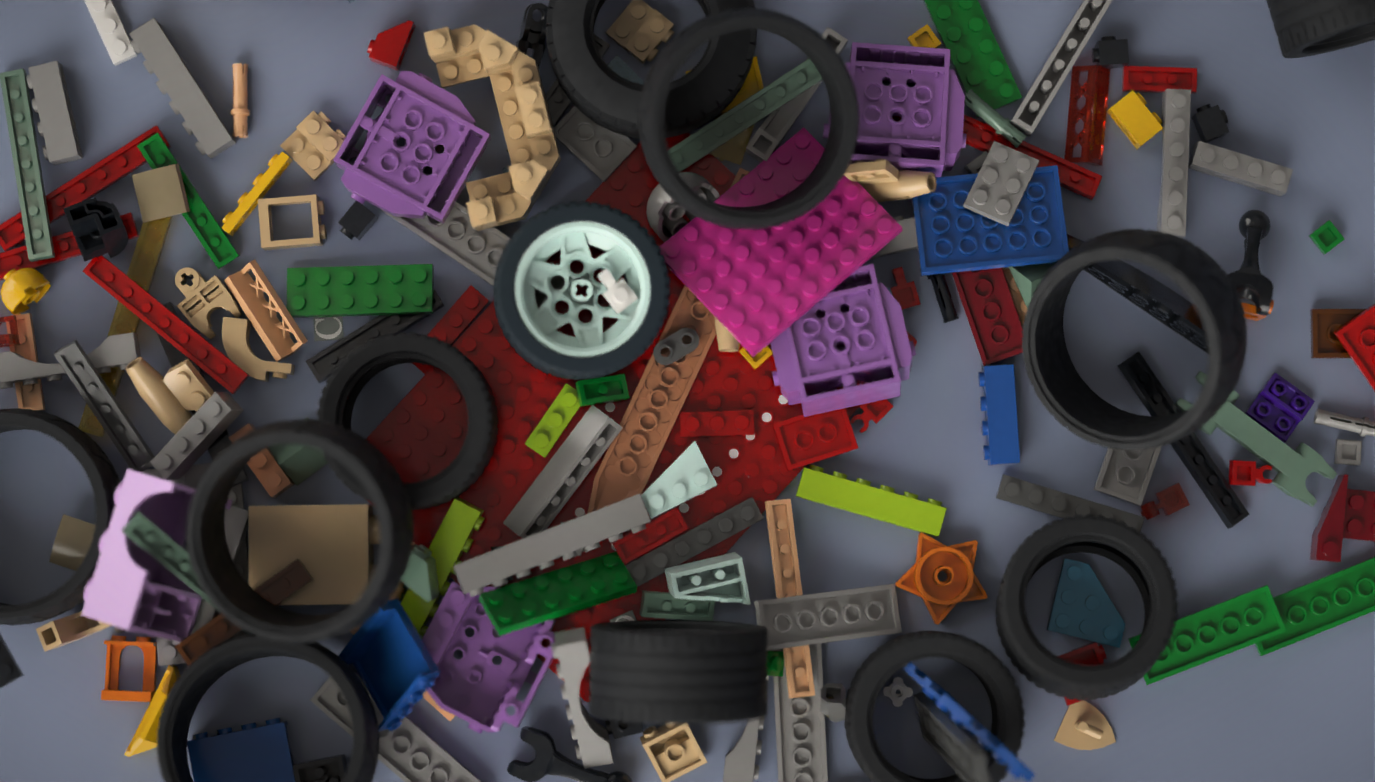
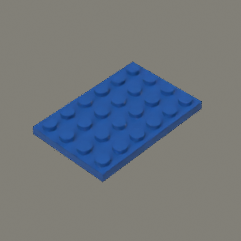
M1057 165L1036 168L1009 227L963 207L978 173L936 177L937 185L934 192L912 198L921 276L1054 263L1069 252Z

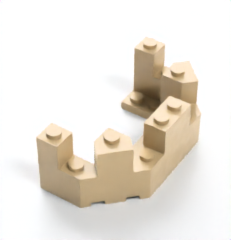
M475 24L454 30L444 27L424 32L429 57L436 63L442 88L490 77L512 164L509 166L510 172L466 183L470 202H467L466 205L472 227L480 231L526 219L555 168H557L561 161L538 64L534 59L520 52L516 46Z

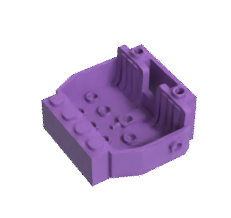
M852 42L850 60L845 65L851 75L857 93L859 133L850 164H854L855 161L873 162L876 159H886L898 170L932 172L935 177H941L943 171H952L953 165L959 158L961 149L966 147V134L963 133L965 95L955 71L949 69L950 49ZM882 82H890L891 84L885 86ZM907 84H915V86L911 88ZM830 106L828 124L824 123L823 138H827V141L831 121ZM899 116L901 120L894 121L892 117Z
M401 71L396 81H393L381 74L333 161L338 168L345 171L341 181L346 189L352 193L351 198L359 203L364 204L367 201L394 217L424 219L428 215L444 224L489 144L491 136L488 132L476 126L474 118L457 96L433 84L432 79L422 73L417 75L412 71ZM392 95L389 102L387 103L385 101L386 96ZM377 106L384 109L375 120L371 118ZM365 129L368 132L363 148L360 151L354 147ZM399 138L406 140V144L402 147L397 145ZM438 145H442L445 148L441 154L435 152V148ZM356 158L354 165H351V159ZM431 167L433 169L432 174L425 175L423 173L424 168Z
M873 264L859 267L770 342L776 371H772L775 386L780 385L781 394L788 400L789 405L801 403L804 417L900 396L901 381L909 379L912 359L916 355L914 343L908 339L901 306L883 283H877ZM843 306H847L850 309L847 313L840 311ZM822 311L825 313V316L818 318L816 314ZM838 344H844L846 348L842 351L837 350L836 346ZM844 386V389L837 390L838 387Z
M452 582L422 639L440 670V674L434 680L435 683L427 689V692L441 709L469 722L468 728L480 734L483 730L486 732H500L504 722L517 728L520 726L554 659L551 644L555 643V633L551 632L556 620L554 618L499 636L479 600L480 594L473 597L469 593L463 595L460 585ZM483 587V588H484V591L487 592V591H490V590H493V589H497V588H500V587H496V588H494V587ZM467 628L474 629V635L472 637H467L465 635V631ZM548 638L551 644L548 648L541 646L542 639ZM456 650L463 652V657L459 660L454 657ZM539 653L546 657V660L539 674H536L531 669ZM494 656L502 658L500 665L493 664L492 659ZM527 682L533 686L525 701L522 702L516 699V696L523 684ZM508 706L516 708L514 715L510 716L507 714L506 709Z

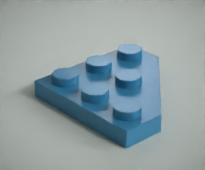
M1064 558L1047 630L1120 648L1125 622L1089 564Z

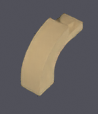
M223 317L222 341L229 359L249 374L250 377L268 382L269 373H272V377L287 379V375H294L295 365L264 361L254 354L249 341L251 322L248 319Z
M82 611L51 621L36 628V631L46 652L90 636L113 625L83 616Z

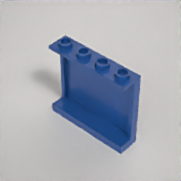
M398 599L387 601L370 619L364 622L338 655L348 665H354L384 717L378 726V732L386 729L389 731L397 729L402 724L403 718L412 712V707L423 698L424 692L433 686L434 680L440 674L439 668Z
M280 718L265 720L266 725L257 727L255 722L241 725L242 730L232 732V727L217 730L218 735L208 736L207 732L194 734L193 740L187 741L194 782H295L292 766L293 760L286 728L288 722H281Z

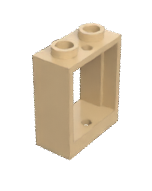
M316 194L258 199L260 238L263 250L323 246V239H326L325 224L321 225V215L325 214L323 200H319ZM311 203L313 237L274 241L271 206Z

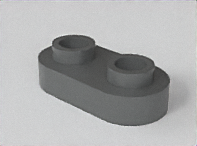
M691 328L680 329L655 345L653 350L655 360L661 365H671L696 350L699 345V336ZM688 335L692 341L690 344H684L682 338ZM663 348H668L670 350V355L668 357H663L661 355V350Z

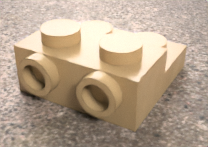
M632 0L606 31V35L644 64L646 60L651 62L659 52L656 48L662 41L666 44L675 32L672 30L674 24L659 11L651 8L643 0Z
M313 110L280 147L316 181L334 163L333 160L346 136L339 129L334 131L329 126L331 121L322 111L317 114Z
M665 723L659 728L651 726L643 731V736L639 737L662 782H670L707 763L688 724Z

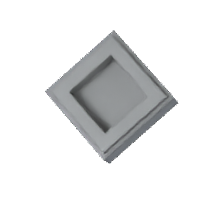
M1336 439L1334 464L1361 465L1362 441Z

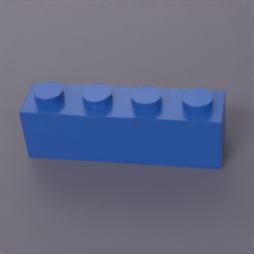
M1014 364L982 367V372H978L979 387H983L984 396L980 397V410L985 411V421L981 422L982 435L987 437V445H983L984 460H988V465L1020 463Z

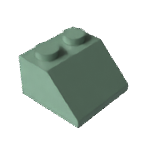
M414 544L412 545L408 566L401 581L427 602H430L440 594L436 561L431 556L432 551L423 544L419 546Z

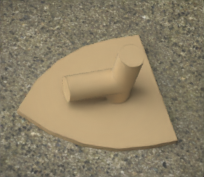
M1085 700L1069 705L1054 738V741L1078 750L1099 749L1116 742L1112 728L1105 716L1095 706Z

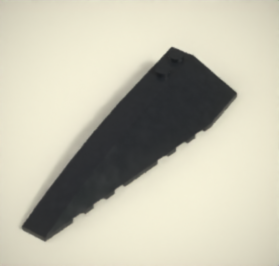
M1067 234L1069 251L1084 242ZM1122 260L1096 261L1084 267L1083 270L1209 354L1206 330L1194 304L1156 279Z

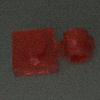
M1176 483L1155 494L1159 501L1158 504H1155L1153 500L1140 506L1142 509L1140 513L1142 517L1145 516L1149 520L1160 514L1158 510L1160 508L1168 516L1190 504L1180 484Z

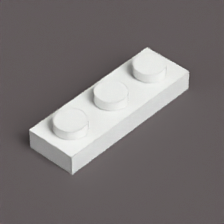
M84 0L113 64L116 66L136 57L137 54L130 44V38L113 1Z

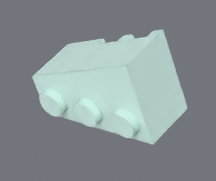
M695 441L641 495L651 519L717 486Z
M736 552L664 568L668 590L674 598L702 601L713 600L725 603L736 602L751 605L743 560Z

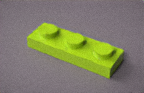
M567 383L565 384L525 443V445L544 458L547 457L580 408L576 389Z

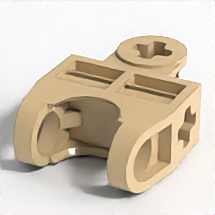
M182 268L177 272L175 284L186 297L177 307L188 321L210 340L216 336L211 329L212 325L210 323V316L213 311L222 308L231 312L235 318H239L242 315L232 293L218 276L214 275L206 282L202 275L192 268ZM187 275L190 277L194 276V278L192 279L193 284L191 286L188 284L184 285V283H186L185 277Z

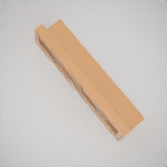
M256 260L250 261L242 270L228 276L224 280L276 362L294 354L308 342ZM250 270H252V272L256 276V282L253 281V279L249 275L248 272ZM263 291L269 296V302L264 298ZM277 312L280 313L282 322L277 318ZM290 332L293 333L298 341L296 344L290 338Z

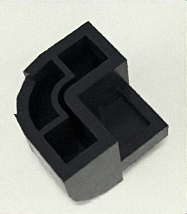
M92 198L63 208L84 261L106 253L109 254L111 259L125 249L128 243V234L118 209L113 202L110 204Z

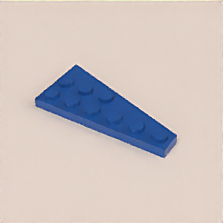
M910 662L904 668L908 674L923 686L921 691L930 699H933L941 710L945 713L948 712L950 718L957 725L962 727L972 737L976 735L978 737L977 742L987 751L989 749L993 750L994 752L991 755L1003 765L1006 762L1009 765L1006 770L1016 779H1019L1020 776L1028 782L1033 779L1036 774L948 691Z

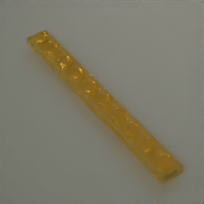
M173 216L143 223L127 276L148 293ZM118 301L108 336L136 333L140 318ZM120 367L111 368L110 373L100 374L115 398L124 370H120ZM86 403L78 428L83 432L103 437L105 430Z

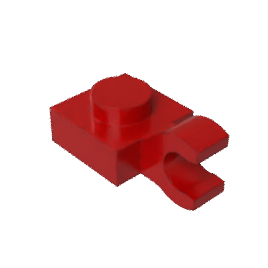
M902 267L892 269L897 286L890 289L892 296L900 304L901 310L920 305L914 281L906 282Z

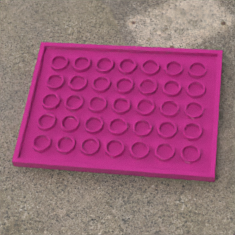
M803 127L774 151L767 161L763 160L715 200L714 203L731 207H753L775 201L796 189L806 180L818 164L825 148ZM843 176L836 188L825 200L805 215L797 217L793 221L762 229H733L695 217L660 246V253L664 255L665 263L672 272L754 357L900 234L902 227L858 182L851 181L846 176Z

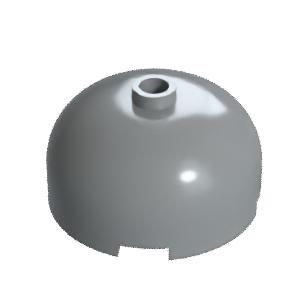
M680 172V175L688 185L705 199L714 202L720 197L717 190L701 175L692 172ZM660 184L654 188L648 199L646 209L648 222L663 242H666L688 224L682 217L684 214L690 221L696 217L676 203Z

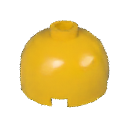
M33 268L12 269L4 276L5 282L2 285L0 294L5 306L15 316L30 309L27 305L31 302H39L48 292L51 285L38 270Z

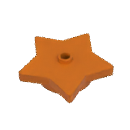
M919 533L915 564L895 582V586L921 597L934 624L937 625L957 603L986 599L988 596L973 571L978 541L973 540L946 546L924 533ZM941 571L947 575L944 581H940L937 577Z

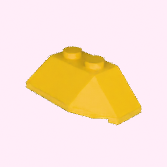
M168 666L124 755L129 757L157 747V733L163 706L171 689L181 676L177 666Z

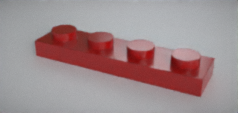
M470 285L427 335L438 338L452 346L490 301ZM412 363L425 375L433 367L423 363Z

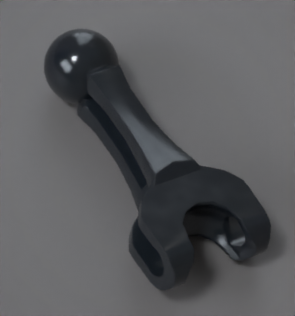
M542 3L527 6L524 11L520 38L516 42V47L525 55L528 48L532 49V59L536 61L538 68L546 49L544 42L546 39L548 7ZM536 9L541 13V19L538 22L532 18L533 11Z
M1250 210L1244 213L1239 221L1240 233L1246 238L1244 240V261L1240 269L1229 273L1228 277L1232 281L1240 299L1251 300L1256 305V314L1268 316L1272 301L1273 284L1260 272L1258 250L1260 240L1267 236L1271 224L1269 217L1264 212Z
M530 726L522 727L520 738L522 741L533 746L536 752L535 759L530 762L514 760L507 767L510 775L526 782L538 781L546 775L562 776L579 782H632V779L621 771L607 773L592 768L584 769L583 765L565 757L556 750L554 740L549 733Z

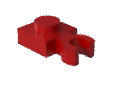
M887 399L862 404L859 408L863 413L853 416L850 423L853 424L858 419L862 420L864 425L859 432L863 433L867 430L870 420L877 424L894 406Z
M1229 460V485L1255 486L1256 480L1261 484H1269L1272 482V479H1265L1263 472L1264 470H1272V466L1261 465L1256 468V461Z

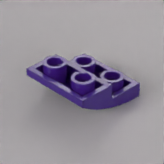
M1274 373L1248 407L1245 414L1285 443L1298 423L1304 419L1315 401L1280 375Z

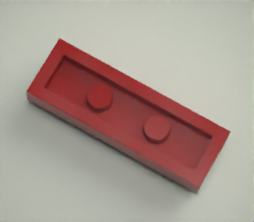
M1123 66L1122 91L1131 92L1133 90L1134 92L1163 93L1166 89L1191 90V94L1197 92V68Z
M753 410L680 413L681 438L754 435Z
M677 507L646 524L647 529L634 534L631 532L624 536V538L612 543L624 565L689 529Z

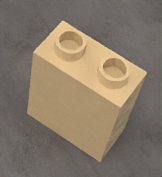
M373 505L249 506V586L255 590L292 562L299 559L313 580L278 605L353 604L366 589L376 568V564H374V544H380V530L377 515H373Z

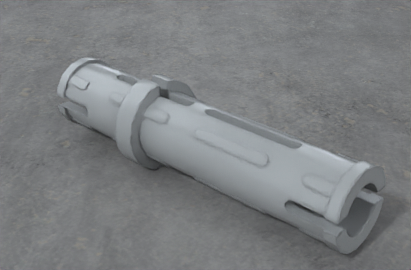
M1319 408L1316 410L1314 424L1359 433V436L1363 437L1366 435L1375 437V422L1369 421L1367 417L1360 419L1320 410Z

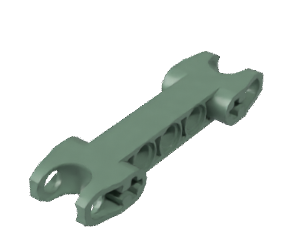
M1199 371L1194 378L1204 386L1207 374ZM1233 390L1221 409L1199 429L1211 435L1216 427H1218L1278 472L1272 480V483L1288 496L1294 497L1309 506H1314L1317 500L1306 488L1305 481L1307 476L1312 472H1316L1331 480L1336 477L1337 473L1319 453L1308 445L1301 442L1294 451L1234 406L1240 395ZM1182 398L1178 399L1175 403L1182 412L1193 406V404Z

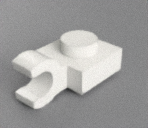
M607 268L598 274L597 277L608 289L603 293V296L617 314L638 299L623 278L616 282Z

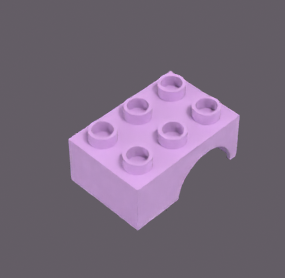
M127 469L124 480L117 486L114 494L116 506L109 528L103 533L99 542L101 554L94 576L88 581L84 590L85 605L82 611L83 616L125 630L182 642L191 635L202 597L124 534L122 529L139 511L185 549L188 512L193 495L197 491L196 489ZM227 500L226 509L230 510L233 500Z

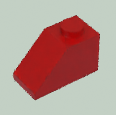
M408 20L377 34L376 39H372L368 46L367 53L370 54V60L399 71L416 27L414 22Z

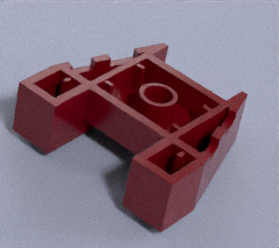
M1338 475L1331 491V496L1321 514L1320 521L1312 534L1310 560L1341 562L1343 539L1375 542L1374 491L1347 489L1348 475Z

